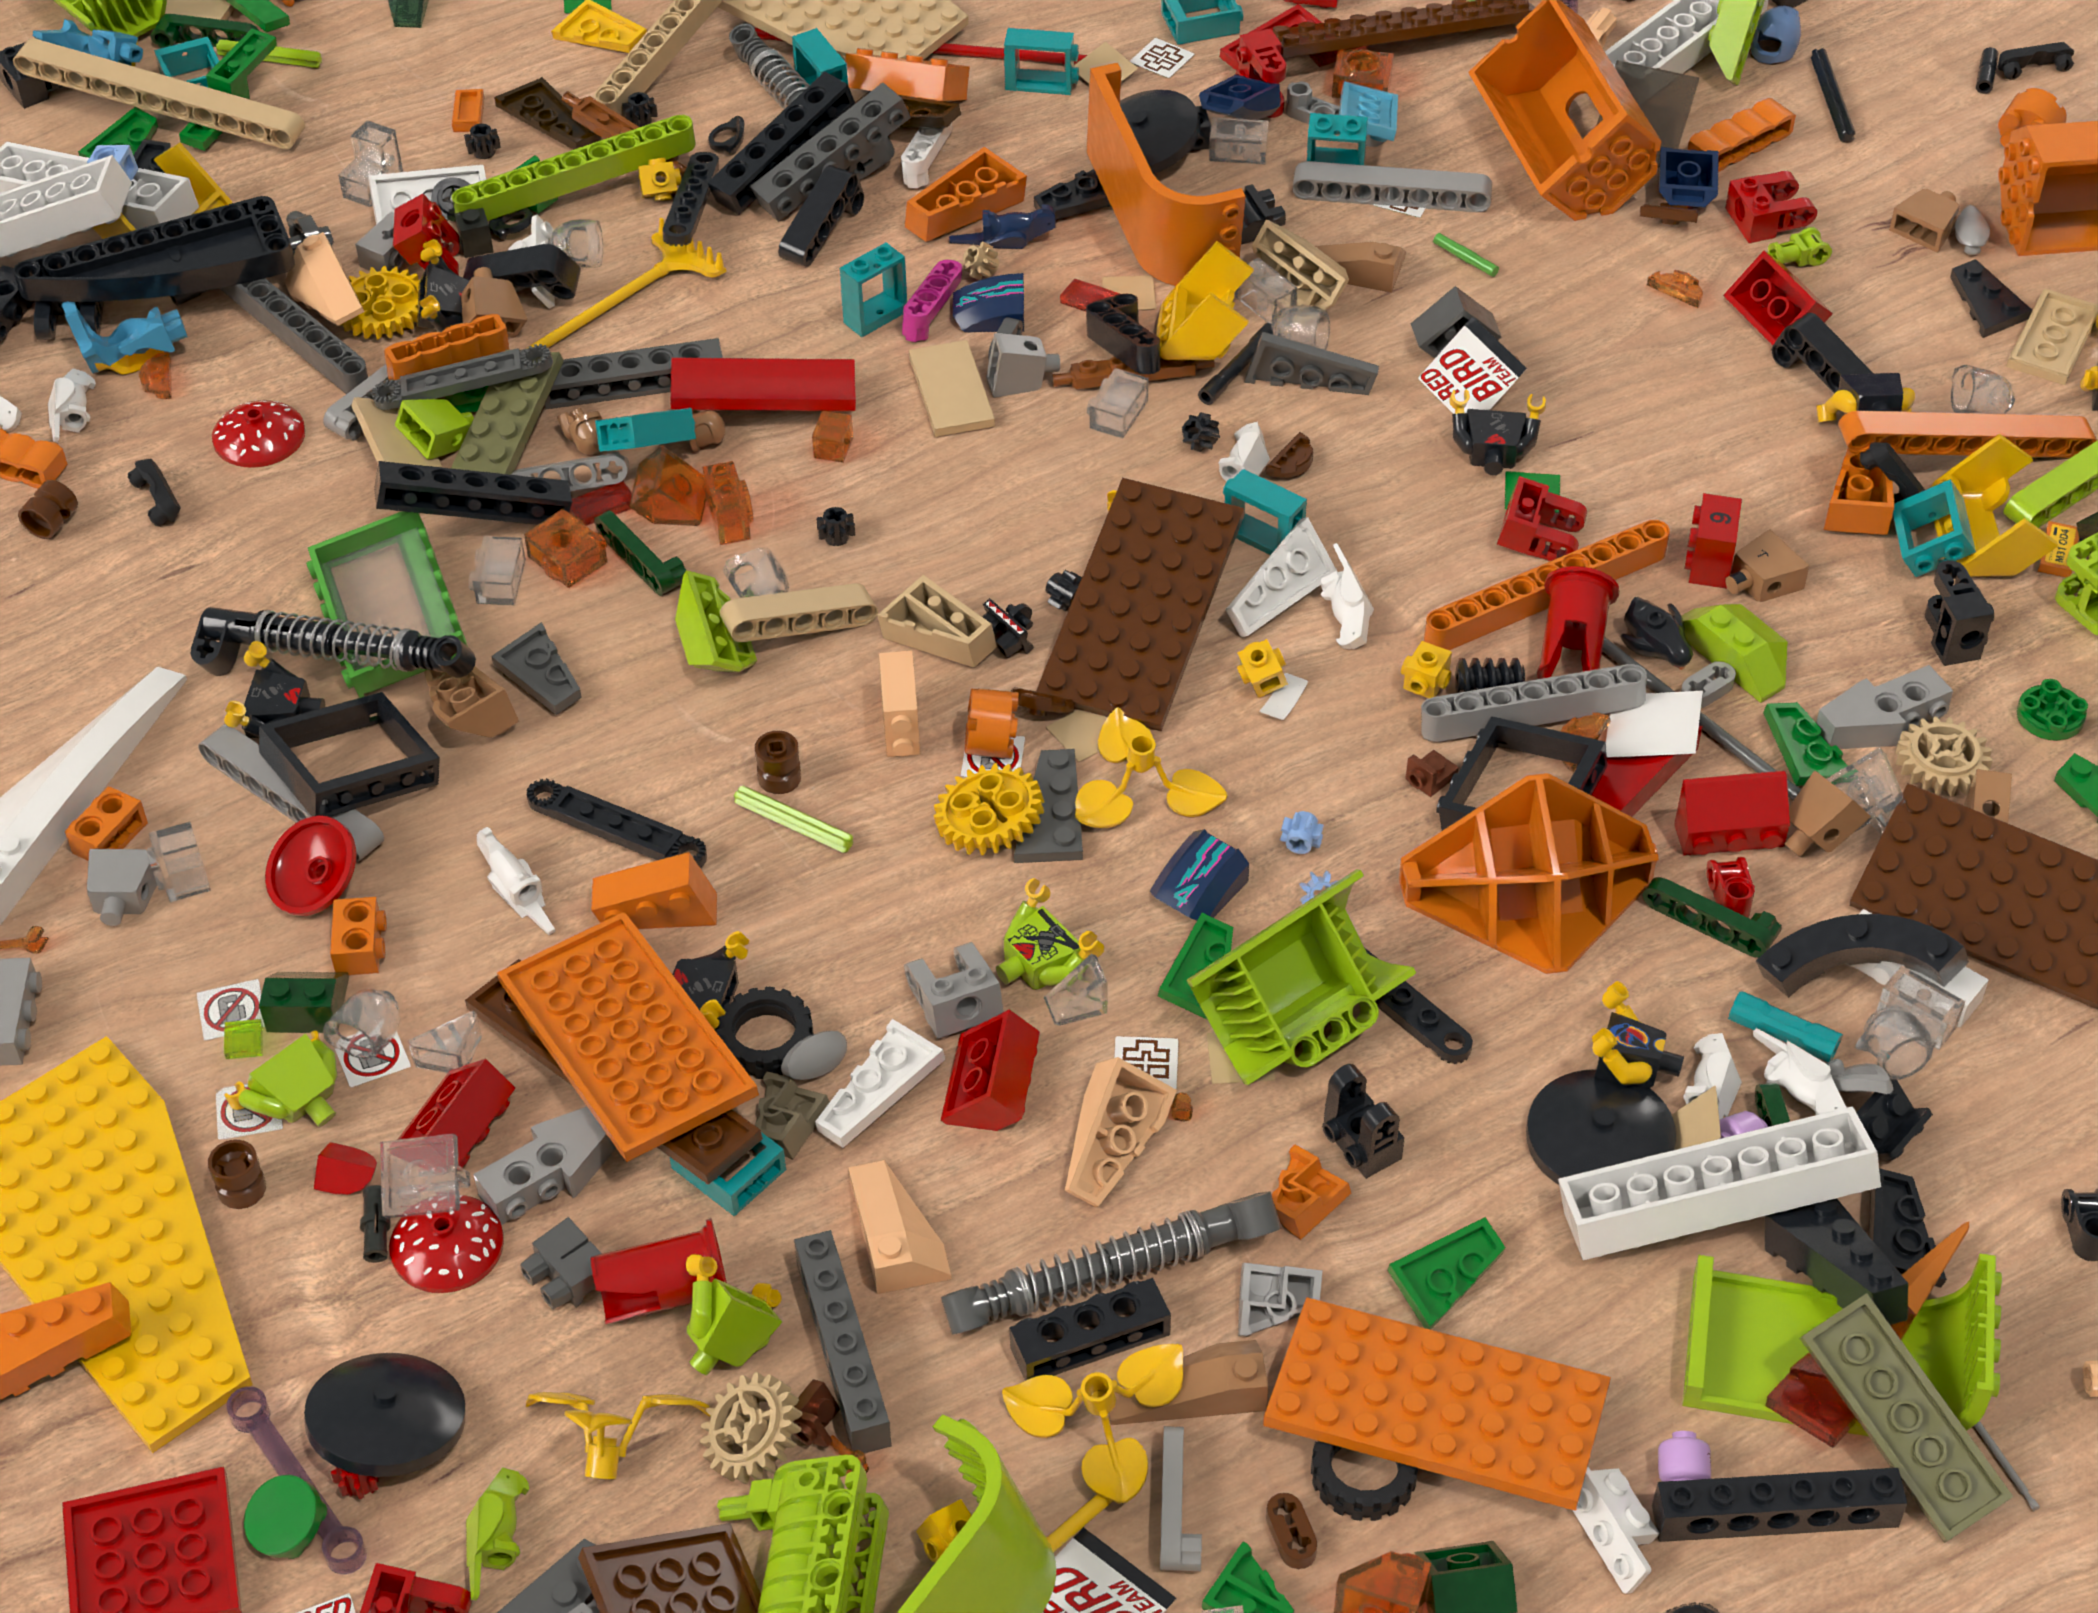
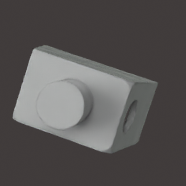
M994 333L986 376L993 398L1039 390L1042 386L1044 372H1059V354H1046L1042 341L1038 337Z
M90 849L87 893L93 911L101 914L100 920L104 924L117 926L121 923L123 914H141L145 911L162 876V869L156 850Z

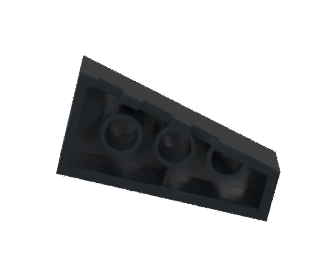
M1837 1198L1765 1216V1251L1773 1257L1780 1255L1786 1260V1267L1794 1273L1803 1272L1813 1280L1814 1288L1822 1294L1826 1292L1837 1298V1305L1844 1309L1867 1293L1890 1325L1908 1320V1282Z

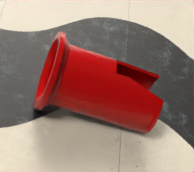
M1579 566L1558 568L1549 573L1544 581L1545 591L1550 596L1540 665L1537 669L1538 679L1552 676L1561 658L1562 647L1582 650L1581 664L1583 672L1600 669L1609 605L1616 602L1620 593L1618 583L1610 575L1600 570Z
M712 1218L706 1219V1225L700 1231L591 1256L590 1261L596 1291H601L605 1324L692 1304L693 1282L697 1281V1276L690 1275L686 1268V1261L692 1254L715 1259L717 1270L713 1276L709 1277V1282L716 1278L727 1283Z

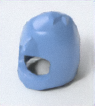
M1776 6L1761 15L1750 49L1758 62L1767 64L1785 62L1794 56L1801 37L1799 12L1789 6ZM1761 40H1775L1781 42V45L1777 52H1767L1760 48L1758 42Z

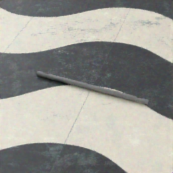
M1979 1421L1974 1425L1977 1432L2019 1492L2025 1496L2033 1511L2039 1509V1504L2028 1493L2027 1487Z

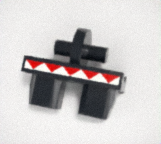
M989 598L983 604L986 613L982 617L992 624L994 635L999 631L1003 633L995 640L999 651L1007 658L1019 649L1028 654L1034 649V646L1027 640V630L1033 626V622L1030 620L1032 609L1024 603L1017 606L1009 604L1005 612Z

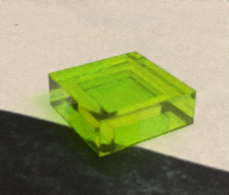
M261 1019L225 1022L224 1054L226 1059L263 1056V1024Z

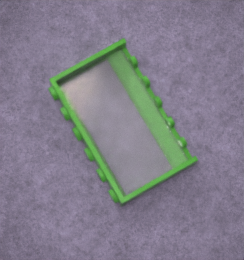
M401 511L307 547L311 560L307 561L306 564L313 580L318 579L313 585L319 600L325 601V603L320 604L325 618L339 619L343 622L352 621L355 624L359 622L366 625L374 624L378 627L382 625L389 628L397 627L400 630L407 628L418 631L422 636L437 638L453 635L468 647L428 533L419 513ZM347 624L348 630H350V628L353 627V625ZM358 626L360 632L364 628V626ZM370 627V628H369L370 631H371V634H372V632H373L376 628H373V627ZM380 629L383 635L387 631L386 629ZM393 630V631H392L394 637H395V635H396L399 631H396V630ZM341 652L340 655L337 656V658L342 659L344 657V653ZM348 653V660H354L355 654ZM359 655L358 658L361 662H364L367 656ZM371 656V663H377L378 657ZM382 658L381 662L386 666L390 659ZM346 659L339 662L341 667L346 665L347 669L341 672L348 689L354 687L359 698L364 697L365 693H371L428 670L417 668L412 672H405L399 669L394 670L391 665L384 669L380 663L372 667L368 662L363 666L359 665L357 660L352 664L348 663Z

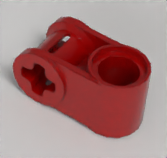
M1738 857L1736 861L1717 863L1716 860H1709L1706 867L1707 881L1716 903L1749 918L1755 886L1751 880L1746 859Z

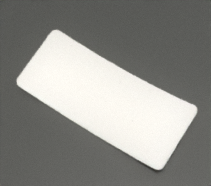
M1284 673L1288 685L1275 690L1260 709V712L1284 720L1308 684L1307 680Z

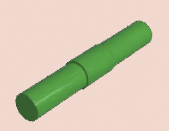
M1441 233L1436 234L1433 243L1454 254L1459 259L1492 277L1497 275L1499 271L1497 265Z

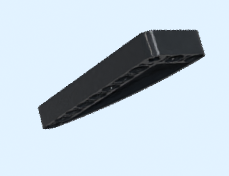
M258 196L24 260L15 265L13 274L22 298L30 301H122L188 294L256 281L289 272L295 266V259L289 236L274 201L268 196Z

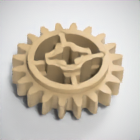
M1934 716L1930 724L1922 718L1920 719L1919 726L1909 724L1908 731H1902L1895 754L1898 755L1896 764L1902 766V775L1912 774L1911 784L1920 782L1923 784L1922 789L1928 790L1929 787L1933 788L1936 795H1940L1942 790H1946L1951 797H1954L1956 789H1959L1965 795L1968 794L1977 769L1990 771L1993 761L1990 758L1992 748L1985 747L1987 741L1985 737L1976 738L1978 731L1976 728L1969 731L1966 730V722L1956 725L1953 724L1950 717H1948L1946 722H1940L1939 718Z
M758 1372L753 1374L752 1379L741 1375L739 1387L728 1382V1394L725 1396L715 1395L718 1405L716 1408L706 1409V1412L712 1416L711 1420L701 1424V1428L709 1432L707 1436L700 1440V1444L708 1448L704 1452L703 1457L712 1462L710 1468L730 1481L734 1482L737 1479L744 1484L748 1483L750 1476L756 1480H762L763 1469L774 1474L776 1471L774 1462L777 1459L782 1462L788 1460L784 1451L787 1447H796L797 1444L791 1440V1436L802 1429L793 1423L794 1420L802 1416V1412L794 1407L799 1399L790 1393L792 1388L770 1374L764 1377ZM767 1401L770 1410L765 1412L760 1409V1402ZM738 1444L743 1447V1453L735 1454L732 1446Z

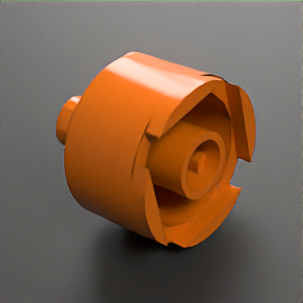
M2029 88L2023 93L2019 92L1999 120L1998 128L2001 135V144L2005 147L2009 143L2012 131L2024 126L2066 123L2067 114L2063 106L2060 108L2055 102L2057 98L2043 89Z
M971 688L967 711L969 712L968 722L966 723L965 754L1012 759L1014 739L1009 738H1016L1018 718H1015V713L1012 712H1017L1018 692Z

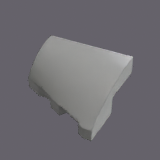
M1243 1263L1240 1281L1238 1336H1248L1300 1316L1306 1297L1320 1300L1323 1270Z

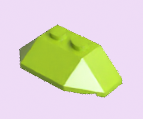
M1720 0L1718 3V19L1716 25H1713L1709 31L1708 41L1726 79L1732 84L1739 85L1765 0Z
M686 570L683 574L675 621L688 665L717 672H741L753 666L757 662L752 642H737L733 640L720 617L722 606L731 600L729 596L718 588L720 584L714 577Z
M1722 604L1695 608L1682 615L1685 626V638L1688 644L1711 663L1725 662L1731 665L1736 672L1734 682L1760 703L1785 689L1788 641L1742 604Z

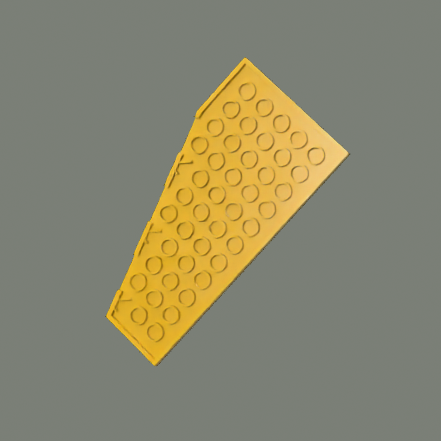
M107 1036L1 1100L0 1265L31 1304L111 1282L129 1301L131 1336L86 1360L81 1357L77 1361L148 1449L154 1453L253 1385L165 1102Z

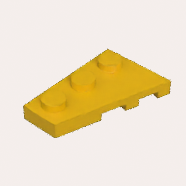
M585 0L560 22L551 33L553 39L629 53L646 34L647 29L591 0Z

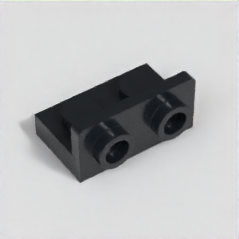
M1890 1079L1894 1089L1892 1093L1874 1092L1856 1112L1877 1150L1878 1160L1891 1161L1901 1156L1904 1152V1147L1914 1136L1922 1132L1924 1124L1933 1115L1929 1108H1914L1897 1079Z

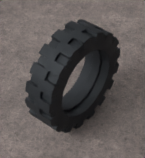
M770 986L765 987V990L752 988L744 995L741 993L733 997L731 1004L727 1002L724 1005L723 1009L726 1011V1014L718 1017L720 1024L717 1027V1034L749 1075H755L756 1079H763L766 1072L783 1075L781 1065L789 1050L799 1041L814 1034L811 1012L808 1006L804 1007V1001L799 996L793 997L791 992L786 989L778 991L775 990V987ZM762 1015L781 1017L795 1027V1032L790 1040L782 1046L770 1050H754L746 1047L736 1039V1033L747 1021Z
M1315 1441L1311 1463L1313 1487L1315 1491H1320L1322 1502L1326 1506L1328 1504L1334 1507L1333 1511L1341 1516L1344 1513L1352 1515L1351 1519L1362 1521V1517H1370L1371 1521L1382 1519V1515H1394L1398 1512L1401 1504L1405 1506L1411 1499V1492H1414L1416 1487L1418 1468L1396 1462L1398 1473L1389 1485L1377 1490H1359L1346 1485L1336 1476L1332 1469L1333 1456L1342 1447Z

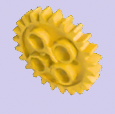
M383 266L381 271L377 272L371 267L368 274L359 271L360 277L358 278L349 276L351 285L364 312L339 325L344 326L345 332L352 330L354 336L363 332L365 339H368L371 334H375L376 339L379 340L382 334H387L389 338H392L395 331L403 335V328L414 329L413 322H417L418 284L420 281L417 273L410 275L409 269L399 273L397 266L391 271H387L386 266Z
M994 763L991 770L987 771L983 765H980L979 772L975 774L968 769V777L965 779L956 776L957 784L955 786L946 784L947 794H938L940 803L934 805L936 812L933 815L939 835L944 837L946 844H954L956 851L965 847L969 855L976 848H979L980 854L984 855L987 848H992L996 854L999 852V846L1003 844L1006 848L1011 849V841L1014 839L1023 842V832L1033 834L1032 824L1041 823L1039 814L1044 813L1042 804L1045 802L1038 781H1033L1031 773L1024 775L1021 767L1012 772L1010 764L999 770L997 763Z

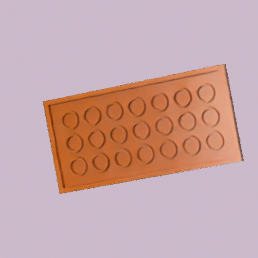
M625 912L497 972L499 982L626 1162L759 1096L755 1082Z
M1306 1297L1265 1411L1263 1426L1576 1511L1611 1377Z

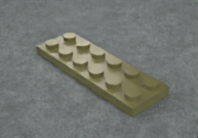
M551 352L553 364L545 372L518 378L513 381L489 385L453 462L452 469L509 475L514 472L564 362L560 352ZM537 357V358L533 359L532 362H534V361L536 360V363H537V362H538V361H537L538 359L541 361V359H540L541 357Z
M1867 1293L1799 1338L1890 1467L1899 1468L1902 1484L1944 1543L2013 1497Z

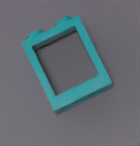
M1161 0V14L1177 45L1240 33V22L1243 21L1244 16L1241 5H1237L1235 0ZM1216 7L1221 11L1189 18L1185 15V13Z
M817 28L792 36L794 68L806 83L811 85L823 72H827L848 84L847 63Z
M1008 28L1004 42L1005 90L1071 95L1073 84H1078L1079 67H1074V61H1078L1079 45L1074 44V33ZM1019 49L1064 52L1065 72L1020 69Z
M208 37L154 50L160 74L169 77L207 67L212 69L219 62ZM206 76L186 81L193 84L201 83L199 84L200 86L208 88Z
M1310 113L1307 161L1364 165L1368 117ZM1316 140L1358 143V150L1316 147Z
M887 242L839 268L843 323L860 337L868 335L903 315V308L908 302L905 256ZM882 273L883 292L863 302L862 284Z
M692 408L595 420L600 452L696 439Z
M1242 469L1234 478H1230L1223 488V495H1225L1224 503L1242 507L1245 512L1246 502L1278 518L1277 529L1245 513L1236 539L1269 555L1275 551L1300 519L1306 518V498L1245 469Z
M1951 479L1894 504L1893 516L1902 559L1915 577L1937 569L1938 564L1943 561H1956L1976 552L1964 498ZM1946 515H1951L1954 531L1914 548L1912 530Z
M762 1132L763 1139L751 1149L758 1155L729 1181L718 1176L708 1185L669 1157L671 1168L733 1216L737 1215L786 1171L784 1149Z

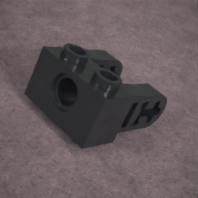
M25 43L0 51V79L25 109L50 99L49 92L65 86L30 77L19 72L13 64V58L24 46Z
M36 301L34 329L38 340L55 338L58 315H65L62 307L64 302ZM104 301L75 302L87 324L96 334L100 335Z
M1952 560L1943 561L1938 564L1934 577V584L1940 595L1932 596L1928 600L1925 610V619L1934 633L1931 644L1944 666L1980 660L1984 646L1988 642L1991 622L1994 621V609L1990 603H1987L1980 589L1961 563Z
M1346 1064L1335 1071L1329 1079L1322 1128L1327 1139L1332 1143L1336 1142L1344 1152L1348 1164L1354 1169L1357 1168L1367 1179L1402 1159L1405 1137L1399 1131L1400 1117L1387 1102L1374 1105V1101L1366 1093V1077L1354 1064Z

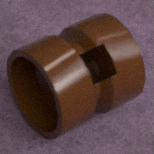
M46 480L34 493L35 497H31L18 511V518L23 527L31 534L42 539L53 537L63 525V522L78 508V501L74 493L66 485L55 480Z
M770 731L760 736L755 743V758L758 782L761 788L772 794H785L793 791L801 782L799 746L796 738L785 731Z
M234 1139L217 1145L211 1151L208 1158V1168L222 1204L233 1209L248 1208L256 1204L264 1196L266 1180L260 1168V1162L254 1147L244 1140Z

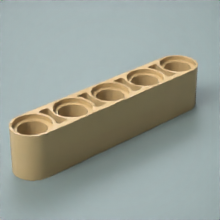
M857 583L736 598L726 602L720 610V617L733 640L737 642L860 627L873 622L878 615V609L864 585Z

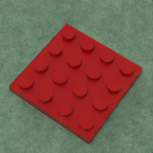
M224 1466L62 1502L70 1613H242L228 1479Z

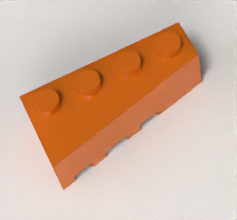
M857 48L856 53H846L845 62L847 63L849 88L872 91L881 83H885L897 95L938 101L967 100L970 66L948 64V60L931 58V61H923V56L906 55V58H898V53L882 51L881 55H873V50L866 48Z
M983 147L907 201L905 228L927 242L982 219V210H990L997 213L1021 203L1025 197L1027 175L986 147Z
M1847 449L1829 503L1823 530L1888 535L1894 511L1893 481L1889 480L1878 466L1871 470L1865 469L1864 465L1860 462V453H1852Z
M111 1282L1 1313L0 1400L11 1394L16 1397L29 1390V1385L47 1375L54 1377L65 1371V1367L69 1363L81 1357L86 1360L131 1336L129 1301Z

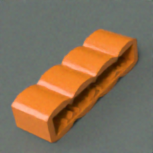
M1767 98L1757 102L1752 109H1744L1735 113L1731 119L1715 123L1710 130L1707 129L1695 133L1689 139L1688 150L1719 151L1718 172H1720L1730 163L1740 162L1751 153L1759 152L1772 142L1781 141L1793 132L1796 115L1774 99Z
M490 314L476 318L471 323H460L450 326L442 332H431L421 335L413 341H403L390 345L384 350L389 380H398L400 376L509 350L507 327L498 314Z
M0 428V478L11 482L22 481L38 489L46 480H56L68 465L64 450L57 443L43 440L35 441L28 435L18 433L8 434Z

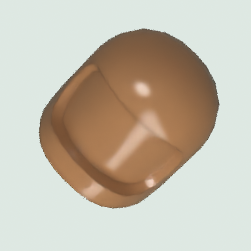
M577 408L571 411L570 414L565 412L557 416L564 436L571 442L574 441L580 452L586 455L600 452L595 420H602V417L598 411L584 414L582 408Z
M692 410L696 439L689 440L692 450L697 452L707 445L720 443L725 436V425L722 417L714 411L699 412Z

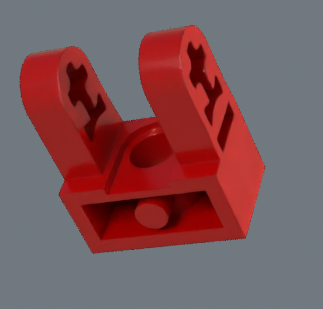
M1271 28L1240 35V47L1236 50L1239 70H1236L1235 75L1271 84H1279L1286 78V62L1281 55L1282 44ZM1281 91V106L1268 118L1279 117L1284 112L1285 98Z
M1789 171L1731 180L1729 183L1725 209L1748 243L1774 239L1777 232L1805 227L1811 224L1818 214L1816 207L1807 197L1788 200L1799 189V183Z
M423 193L396 207L394 211L393 247L410 265L418 263L425 270L427 265H429V261L425 262L421 258V252L425 250L423 244L435 239L442 247L441 257L449 269L459 276V264L453 256L459 252L460 236L442 215L439 206L435 202H431Z
M1519 476L1507 506L1497 545L1548 561L1555 560L1578 550V540L1571 534L1541 524L1568 532H1577L1584 527L1587 509L1578 501L1548 492V485Z
M375 1563L360 1613H469L473 1600H471V1592L460 1586L417 1577L415 1571Z

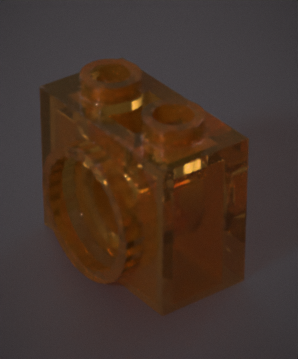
M1365 49L1338 50L1333 73L1332 98H1341L1344 81L1389 92L1394 53L1374 52Z
M729 461L702 467L706 502L719 544L725 545L751 539L749 523L754 522L751 499L745 480H739L734 462Z
M561 509L524 534L528 557L542 567L548 577L560 581L568 588L608 562L606 554L607 543L604 537L599 532H594L588 528L579 517L572 516L564 509Z

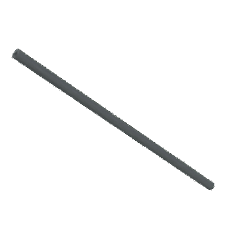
M1604 637L1602 652L1619 665L1635 664L1643 667ZM1645 669L1647 672L1646 686L1653 692H1675ZM1700 711L1699 726H1703L1702 730L1757 773L1777 771ZM1787 779L1788 797L1794 801L1801 789Z

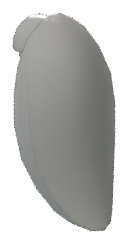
M1967 206L1959 215L1955 223L1956 238L1961 244L1966 245L1964 251L1968 255L1979 254L1981 246L1987 243L1990 227L1975 206Z
M823 1031L804 1038L796 1043L783 1059L781 1065L782 1073L798 1080L812 1079L829 1073L840 1064L846 1054L847 1040L845 1036L839 1031Z
M1834 1059L1826 1063L1830 1066L1831 1075L1838 1091L1890 1094L1894 1090L1888 1073L1876 1064L1866 1063L1844 1068V1064L1840 1059Z

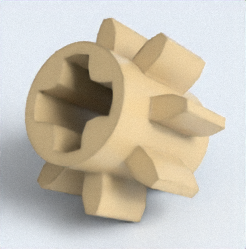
M983 241L979 247L973 244L964 253V270L970 272L969 276L977 280H981L983 275L990 278L999 267V259L997 257L999 253L993 250V246Z

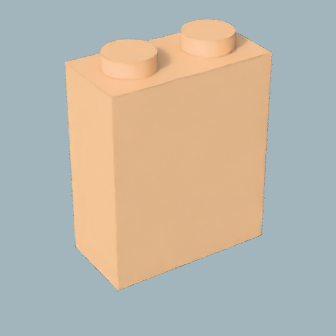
M912 651L879 653L887 757L920 755Z

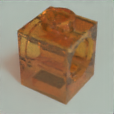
M828 411L821 412L812 434L814 458L844 463L854 438L852 415Z

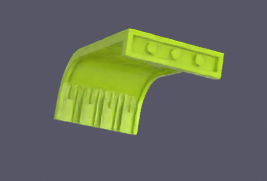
M1981 1253L1978 1256L1970 1280L1962 1288L1952 1294L1926 1300L1915 1318L1908 1314V1320L1890 1325L1966 1431L1981 1420L1991 1397H1997L2000 1389V1373L1994 1372V1363L1999 1361L2001 1340L1994 1338L1995 1329L1999 1328L2001 1321V1306L1995 1305V1296L2000 1294L2002 1273L1995 1272L1996 1256ZM1698 1254L1693 1275L1682 1406L1868 1436L1799 1339L1843 1309L1837 1305V1298L1826 1292L1822 1294L1812 1285L1713 1270L1714 1257Z
M942 1414L932 1427L935 1432L949 1439L944 1447L950 1450L948 1452L950 1456L962 1461L963 1464L958 1471L964 1474L962 1476L964 1480L976 1485L972 1494L977 1497L976 1501L979 1505L897 1613H1042L1051 1598L1056 1581V1560L1050 1543L993 1444L967 1420L959 1419L956 1421Z

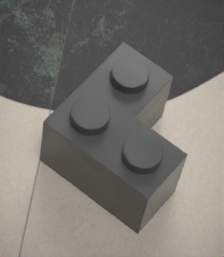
M1456 286L1410 323L1419 348L1433 358H1436L1472 317L1497 340L1502 338L1493 313Z

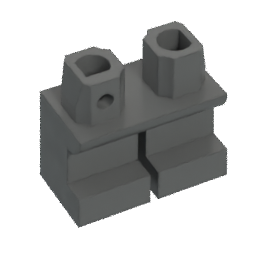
M567 1217L532 1242L534 1254L520 1264L522 1275L530 1285H535L547 1276L552 1280L540 1288L542 1297L552 1310L568 1301L577 1308L583 1302L584 1296L595 1289L590 1258L591 1256L602 1254L576 1224Z

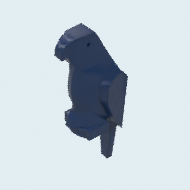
M1042 204L1041 209L1029 213L1010 212L997 215L990 210H982L983 231L980 233L949 236V243L980 246L983 241L993 246V248L1023 249L1035 237L1056 228L1055 210L1047 204Z

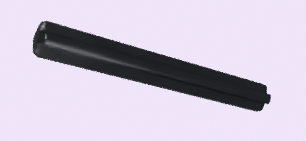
M1815 48L1812 51L1811 61L1839 139L1843 143L1846 141L1852 142L1855 139L1854 135L1856 132L1825 49L1821 48L1818 50Z

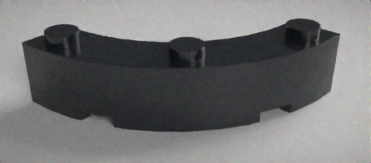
M1855 914L1831 918L1804 927L1773 945L1756 960V963L1763 977L1789 998L1809 981L1824 974V970L1846 963L1849 966L1864 963H1881L1882 961L1904 965L1905 968L1933 979L1945 987L1969 963L1965 947L1961 943L1932 926L1892 915Z

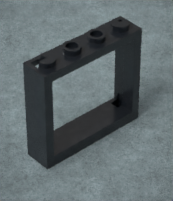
M383 692L259 726V753L311 816L330 817L439 784L440 757ZM377 713V716L370 717V715ZM379 724L408 758L318 783L290 748Z
M1491 716L1485 728L1479 730L1473 749L1465 754L1463 766L1459 773L1453 775L1446 795L1441 796L1438 801L1436 813L1440 815L1441 830L1443 831L1477 809L1464 804L1498 746L1578 764L1568 784L1592 795L1607 768L1606 742Z

